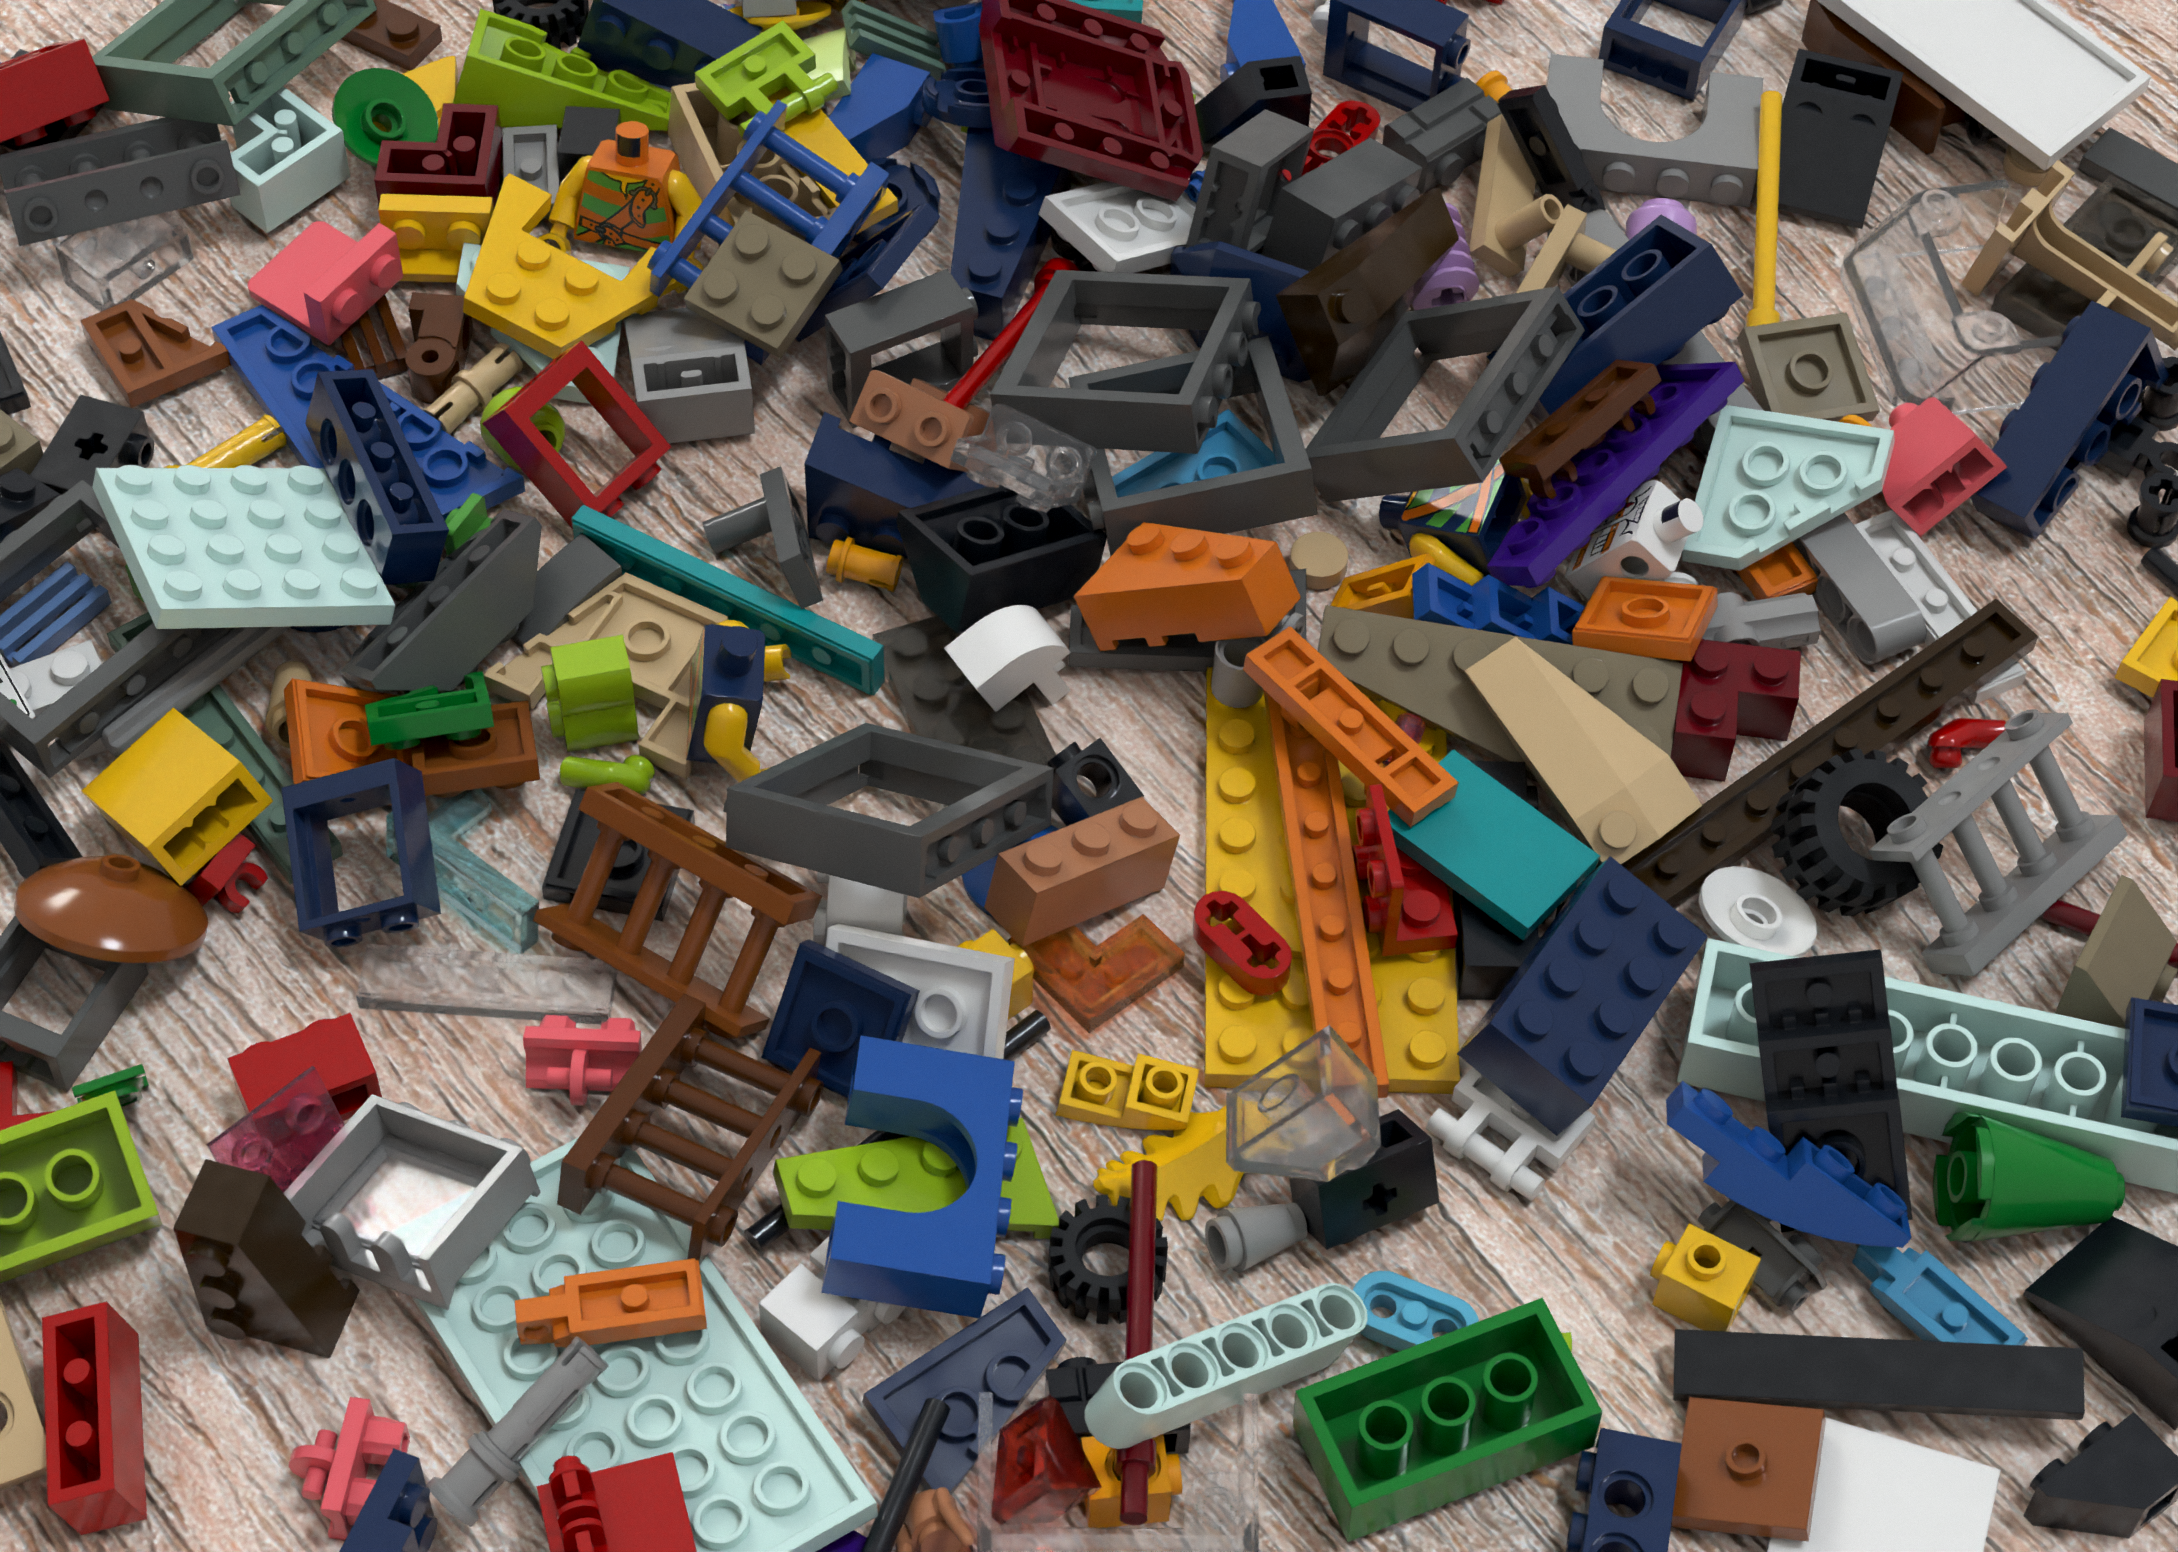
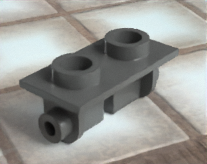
M1731 1199L1722 1208L1716 1202L1709 1205L1698 1218V1222L1705 1227L1704 1231L1749 1253L1755 1249L1761 1254L1759 1257L1761 1261L1754 1283L1778 1307L1785 1304L1791 1311L1799 1308L1810 1295V1292L1804 1286L1811 1279L1822 1289L1827 1286L1823 1275L1817 1269L1824 1259L1799 1234L1795 1232L1787 1240L1770 1224L1772 1220Z

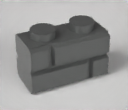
M1467 77L1385 125L1382 145L1423 167L1416 188L1420 191L1421 195L1440 183L1444 186L1452 184L1466 167L1480 159L1482 160L1487 122L1502 113L1497 105L1498 102L1490 96L1485 97L1484 91Z

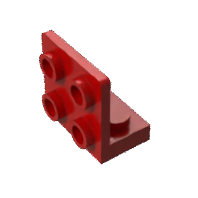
M1368 785L1365 808L1356 810V829L1359 844L1352 845L1357 882L1365 881L1368 896H1363L1362 902L1363 918L1367 933H1377L1382 956L1456 948L1458 933L1446 883L1396 847L1382 785Z

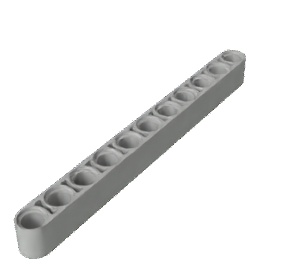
M1598 209L1587 213L1585 235L1615 250H1618L1629 241L1605 210ZM1552 229L1548 231L1547 238L1550 235ZM1568 264L1563 275L1574 286L1587 273ZM1700 330L1685 343L1683 350L1678 355L1669 360L1662 361L1659 365L1725 361ZM1743 383L1727 398L1728 403L1726 405L1763 410ZM1720 411L1710 415L1693 431L1694 437L1691 441L1706 460ZM1845 513L1792 541L1817 575L1818 583L1816 590L1810 595H1813L1817 605L1862 662L1868 665L1875 664L1923 644L1926 639L1927 630L1922 612Z

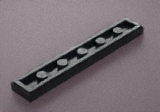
M1675 1329L1673 1400L1689 1401V1397L1781 1406L2082 1420L2085 1414L2083 1348Z

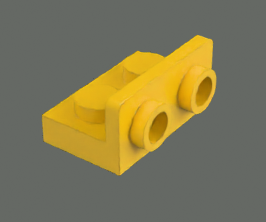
M381 194L378 209L380 223L397 235L403 278L400 281L457 283L463 244L465 242L482 245L494 211L492 197Z

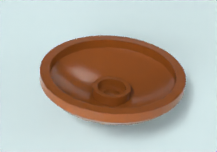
M119 854L81 857L42 868L19 885L14 901V912L23 927L39 939L74 954L112 962L155 963L186 956L202 945L208 927L206 911L189 890L184 886H179L172 878L160 870L138 862L132 857Z

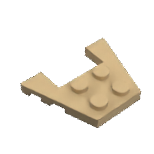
M625 573L568 613L569 621L548 636L539 633L523 644L524 652L505 666L499 661L484 674L488 691L513 702L528 700L529 709L532 710L545 693L541 666L552 664L550 647L623 635L631 669L634 697L663 709L638 744L639 755L647 758L653 765L687 779L694 765V761L686 760L691 662L704 626L728 620V616L629 573Z

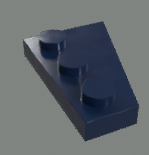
M1027 1287L864 1393L862 1403L901 1457L927 1398H935L945 1402L950 1407L951 1411L920 1484L924 1490L941 1487L947 1488L950 1495H952L1044 1375L1046 1369L1051 1366L1064 1349L1067 1339Z

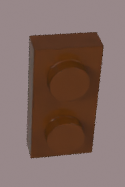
M373 0L377 10L341 38L407 71L415 69L443 41L439 24L387 0Z

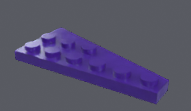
M1736 362L1657 365L1656 369L1662 381L1648 392L1654 400L1655 412L1652 415L1638 414L1631 407L1630 418L1635 426L1632 432L1618 431L1611 427L1606 431V437L1603 441L1592 448L1580 450L1570 459L1577 470V479L1574 482L1558 480L1553 473L1551 483L1557 496L1551 500L1539 498L1532 494L1526 504L1531 513L1529 518L1511 527L1488 563L1487 568L1491 576L1508 586H1524L1525 588H1535L1552 579L1556 573L1555 568L1571 552L1586 545L1591 539V533L1607 517L1620 511L1626 504L1625 499L1641 483L1653 478L1660 471V464L1675 449L1684 446L1694 437L1693 431L1710 415L1717 413L1728 403L1727 398L1745 381Z

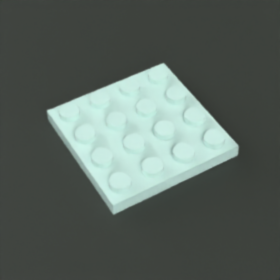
M124 465L120 468H96L92 488L156 629L391 625L396 605L372 559L350 524L335 488L324 468H313L305 465H298L292 468H258L250 465H241L236 468H201L194 465H183L178 468H143L137 465Z

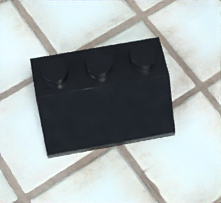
M1036 474L898 511L896 520L921 601L957 634L965 632L985 616L1005 607L1027 605L1038 610L1074 599L1073 596L1099 569L1107 535L1101 529L1093 530L1092 522Z

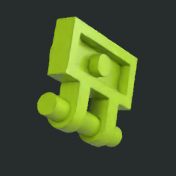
M784 21L779 22L695 72L696 87L728 121L744 111H747L752 116V118L738 125V132L741 137H743L747 126L759 111L768 114L774 106L767 97L784 87H787L792 93L780 100L787 105L785 123L802 112L810 115L824 106V99L839 91L837 81L829 72L815 80H812L807 75V73L816 69V55Z

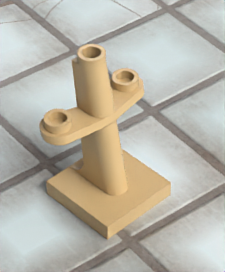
M2059 160L2050 168L2038 189L2032 188L2019 202L2007 223L2004 225L2001 222L1995 228L1961 282V285L1978 297L2016 256L2089 300L2150 327L2154 337L2174 351L2178 348V302L2138 276L2143 269L2153 275L2174 250L2166 242L2169 237L2158 232L2128 268H2125L2068 230L2056 218L2053 207L2075 175V172Z

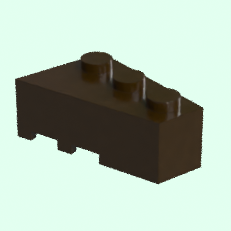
M205 1159L173 1227L205 1325L209 1326L218 1335L228 1339L243 1340L247 1336L330 1359L360 1290L351 1279L342 1278L341 1281L337 1280L329 1269L333 1259L332 1254L324 1245H315L313 1249L303 1237L302 1232L306 1221L269 1175Z

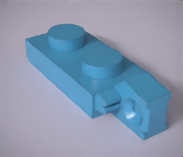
M1860 1245L1857 1248L1852 1263L1872 1282L1869 1288L1870 1292L1880 1300L1879 1303L1923 1341L2025 1346L2028 1338L2020 1329L1927 1250L1920 1254L1910 1247L1904 1253L1896 1247Z

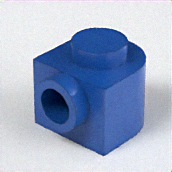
M982 2L933 11L942 60L947 63H954V68H976L984 64L979 32Z

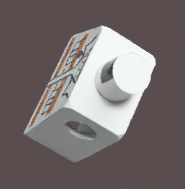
M1651 480L1641 483L1625 499V506L1614 515L1607 517L1591 533L1590 541L1574 552L1565 578L1588 599L1591 598L1601 577L1604 576L1651 581L1665 580L1675 571L1688 536L1700 531L1703 526V514L1698 504L1688 498L1680 500L1660 481Z

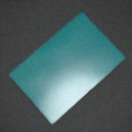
M1453 749L1439 764L1459 782L1455 797L1443 806L1433 810L1411 828L1390 809L1388 814L1395 845L1524 941L1596 868L1600 855Z

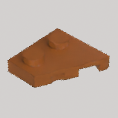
M134 299L80 320L84 336L131 408L231 366L228 350L223 344L215 341L211 346H208L192 338L187 326L171 318L159 317L154 313L153 309Z

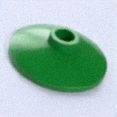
M370 68L358 71L341 84L333 99L332 119L333 123L343 130L344 145L358 159L371 166L377 167L382 140L436 142L438 118L432 101L417 83L396 71L383 68ZM373 122L382 124L386 132L378 129Z

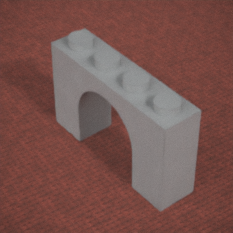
M1558 54L1550 55L1546 88L1550 96L1557 103L1559 114L1573 142L1580 149L1583 161L1599 190L1750 207L1758 173L1760 96L1763 93V78L1710 72L1702 108L1701 126L1692 134L1678 140L1651 142L1640 140L1621 132L1609 122L1603 113L1600 96L1604 60Z

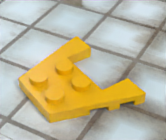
M509 173L501 187L464 296L463 313L555 359L559 354L581 340L588 347L614 332L616 323L634 312L643 315L657 307L658 299L667 293L675 290L679 294L688 288L672 279L660 297L650 292L652 271L647 266L656 251V248L652 246L626 277L619 281L551 246L545 241L530 235V232L551 210L552 195Z

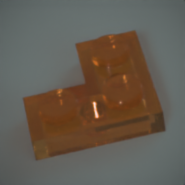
M1144 914L1097 946L1074 925L1021 947L1029 956L1034 966L1033 979L1088 1033H1091L1184 967L1185 953ZM1013 937L1008 939L1009 945L1012 943L1019 945Z

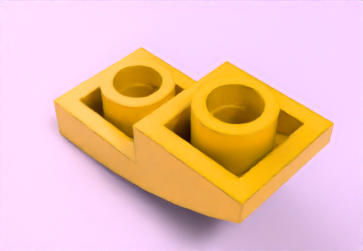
M1072 1050L1055 1115L1082 1122L1129 1129H1186L1200 1069L1139 1053L1133 1066Z

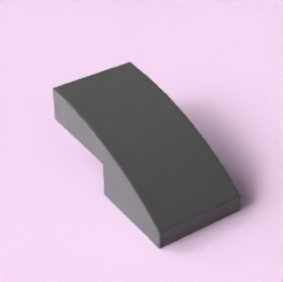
M583 533L580 534L537 571L533 610L519 623V628L511 639L523 649V644L539 633L546 636L569 621L568 613L622 576L621 565Z

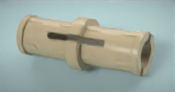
M502 342L495 344L492 350L470 370L463 369L454 375L451 387L429 407H425L423 411L440 421L442 430L451 435V432L475 410L483 412L491 401L492 395L523 369L521 358L513 350L504 359L502 355L509 350V346Z

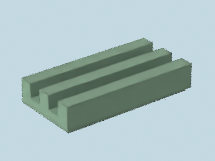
M850 0L841 10L850 49L869 57L874 53L929 71L930 77L932 76L936 81L941 77V72L946 71L945 63L939 61L941 58L940 48L935 46L938 43L937 33L857 0Z

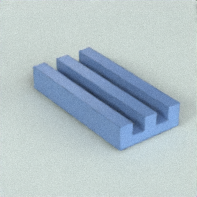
M66 561L0 615V653L5 662L12 667H16L49 655L111 604L108 590L101 585L95 587L92 578L85 573L78 575L76 567ZM81 596L84 597L57 619V615ZM35 633H40L29 643H27L23 648H21L18 652L15 651L19 646L26 642Z

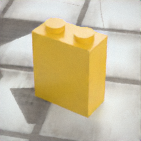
M174 707L81 790L115 830L179 886H182L273 802L272 798L236 757Z

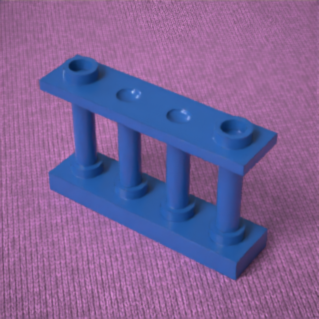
M778 99L768 114L759 111L753 117L742 139L747 141L674 242L670 243L664 240L652 255L647 266L652 271L650 292L660 297L672 279H675L688 289L691 288L702 270L687 261V258L704 235L719 245L723 243L733 229V226L718 216L736 192L804 236L805 242L839 259L885 195L890 173L871 161L861 176L854 172L848 176L781 131L785 126L787 105ZM767 149L837 195L835 201L840 203L830 219L823 215L818 219L750 174ZM744 340L747 357L762 366L770 353Z

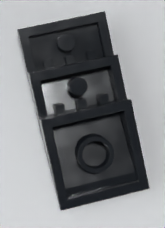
M1881 949L1749 963L1769 1133L1783 1145L1786 1156L1802 1137L1819 1149L1824 1145L1833 1147L1850 1161L1855 1169V1175L1872 1187L1876 1183H1881L1893 1190L1906 1204L1908 1220H1913ZM1780 1223L1781 1232L1799 1231Z

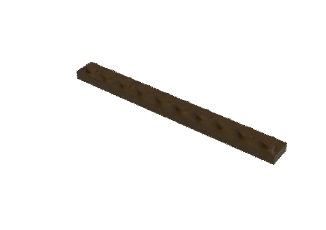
M1994 599L1715 795L1663 837L1621 865L1672 907L1699 889L1712 872L1731 866L1774 835V833H1771L1772 820L1782 814L1776 809L1780 798L1790 791L1788 787L1797 779L1837 754L1841 756L1848 750L1861 749L1863 755L1874 749L1886 752L1887 755L2033 651L2038 636L1999 600ZM1568 899L1557 907L1555 917L1560 912L1565 903L1568 901Z

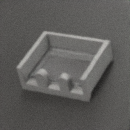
M372 1094L287 1188L284 1195L306 1221L302 1235L314 1249L315 1245H324L332 1254L333 1259L330 1265L449 1310L455 1284L530 1195L538 1197L541 1191L530 1166L531 1160L528 1153L515 1141L508 1138L497 1139L474 1131L458 1120L446 1121L424 1113L410 1103L400 1102L398 1104Z

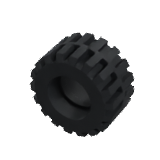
M1861 749L1848 750L1841 756L1837 754L1823 762L1788 787L1790 791L1780 798L1776 809L1782 814L1772 820L1771 833L1780 835V841L1773 844L1772 849L1774 857H1783L1787 867L1780 870L1787 882L1794 878L1800 884L1796 893L1805 901L1815 896L1818 898V909L1830 913L1840 908L1841 916H1855L1862 911L1865 914L1874 912L1919 887L1920 881L1910 862L1874 861L1859 855L1844 840L1838 823L1839 806L1848 807L1859 813L1867 821L1873 831L1875 842L1878 843L1888 834L1887 828L1893 821L1901 816L1912 813L1929 797H1927L1922 789L1927 784V781L1920 773L1911 777L1906 772L1909 765L1907 762L1897 757L1888 763L1886 762V752L1873 749L1863 755ZM1937 843L1932 848L1937 859L1941 857L1943 845Z

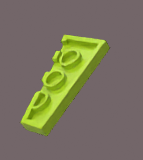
M1019 1118L1017 1127L1008 1126L1006 1141L1017 1143L1013 1177L1011 1182L1002 1181L1000 1197L1011 1198V1212L1007 1231L1033 1232V1239H1050L1053 1227L1059 1228V1219L1024 1119ZM913 1136L776 1159L772 1173L788 1226L794 1229L831 1230L838 1201L903 1212L923 1213L944 1208L954 1203L966 1192L962 1173L952 1158L934 1144Z

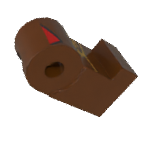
M412 292L408 310L413 337L416 342L408 348L405 357L411 392L421 402L432 404L451 387L453 376L465 367L473 333L472 317L463 313L464 296Z

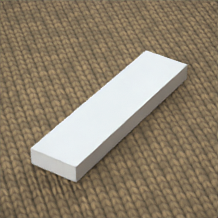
M1893 510L1854 525L1922 612L1927 630L1924 642L1927 646L1977 612V609L1916 532ZM2017 661L1969 695L1968 698L1975 705L2023 684L2026 671Z

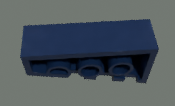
M968 127L951 265V275L960 288L967 287L971 291L977 304L978 318L974 320L973 335L994 341L1014 318L1054 229L1039 215L1045 196L1071 190V170L1015 154L996 146L993 127Z
M2094 301L2090 302L2082 316H2075L2069 322L2062 336V346L2050 363L2045 362L2039 367L2032 379L2030 393L2019 410H2012L2004 419L1999 431V440L1992 451L2006 464L2007 468L1970 497L1978 512L2033 540H2036L2078 488L2079 474L2077 471L2081 466H2096L2106 454L2111 430L2119 421L2128 426L2141 411V403L2137 402L2147 385L2158 390L2169 376L2152 329Z

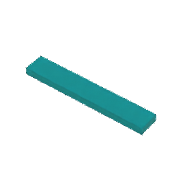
M582 505L571 518L574 539L583 533L621 565L622 575L629 573L728 616V620H736L745 624L749 629L760 630L765 634V646L787 644L791 650V658L869 695L874 696L885 682L884 645L805 608L801 609L800 606L585 505Z

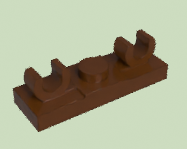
M1616 359L1499 458L1506 475L1528 479L1530 490L1536 497L1553 500L1557 496L1551 483L1553 473L1558 480L1574 482L1577 479V470L1574 463L1570 460L1580 450L1592 448L1603 441L1606 437V431L1611 427L1618 431L1632 432L1635 426L1630 418L1631 407L1638 414L1652 415L1655 412L1654 400L1648 393L1662 381L1655 365Z

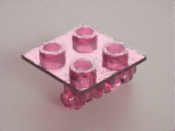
M311 1066L206 1145L216 1162L269 1175L284 1193L345 1124L317 1069Z

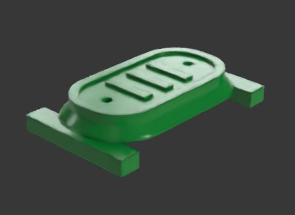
M139 1064L71 1088L75 1098L82 1096L77 1098L78 1103L116 1091L121 1107L141 1100L143 1098L141 1090L149 1086L146 1076L139 1077L146 1074L143 1064Z

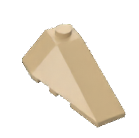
M1514 637L1464 671L1575 838L1600 855L1596 869L1609 856L1620 864L1624 863L1663 837L1703 806L1667 753L1517 637Z

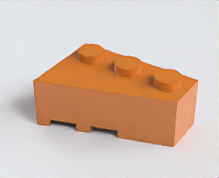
M1143 522L1128 534L1126 541L1073 596L1099 651L1116 650L1119 645L1118 640L1145 638L1149 647L1163 646L1168 641V635L1195 633L1199 642L1267 636L1301 599L1276 541Z

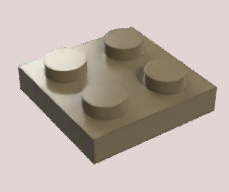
M745 210L683 299L687 309L781 359L843 269L839 259Z
M1847 312L1744 327L1737 337L1758 404L1764 411L1837 422L1846 415H1857L1869 422L1873 421L1880 412Z

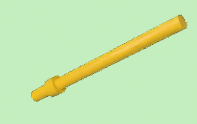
M1766 91L1760 96L1753 308L1747 313L1746 327L1780 322V314L1775 310L1782 95L1777 91Z

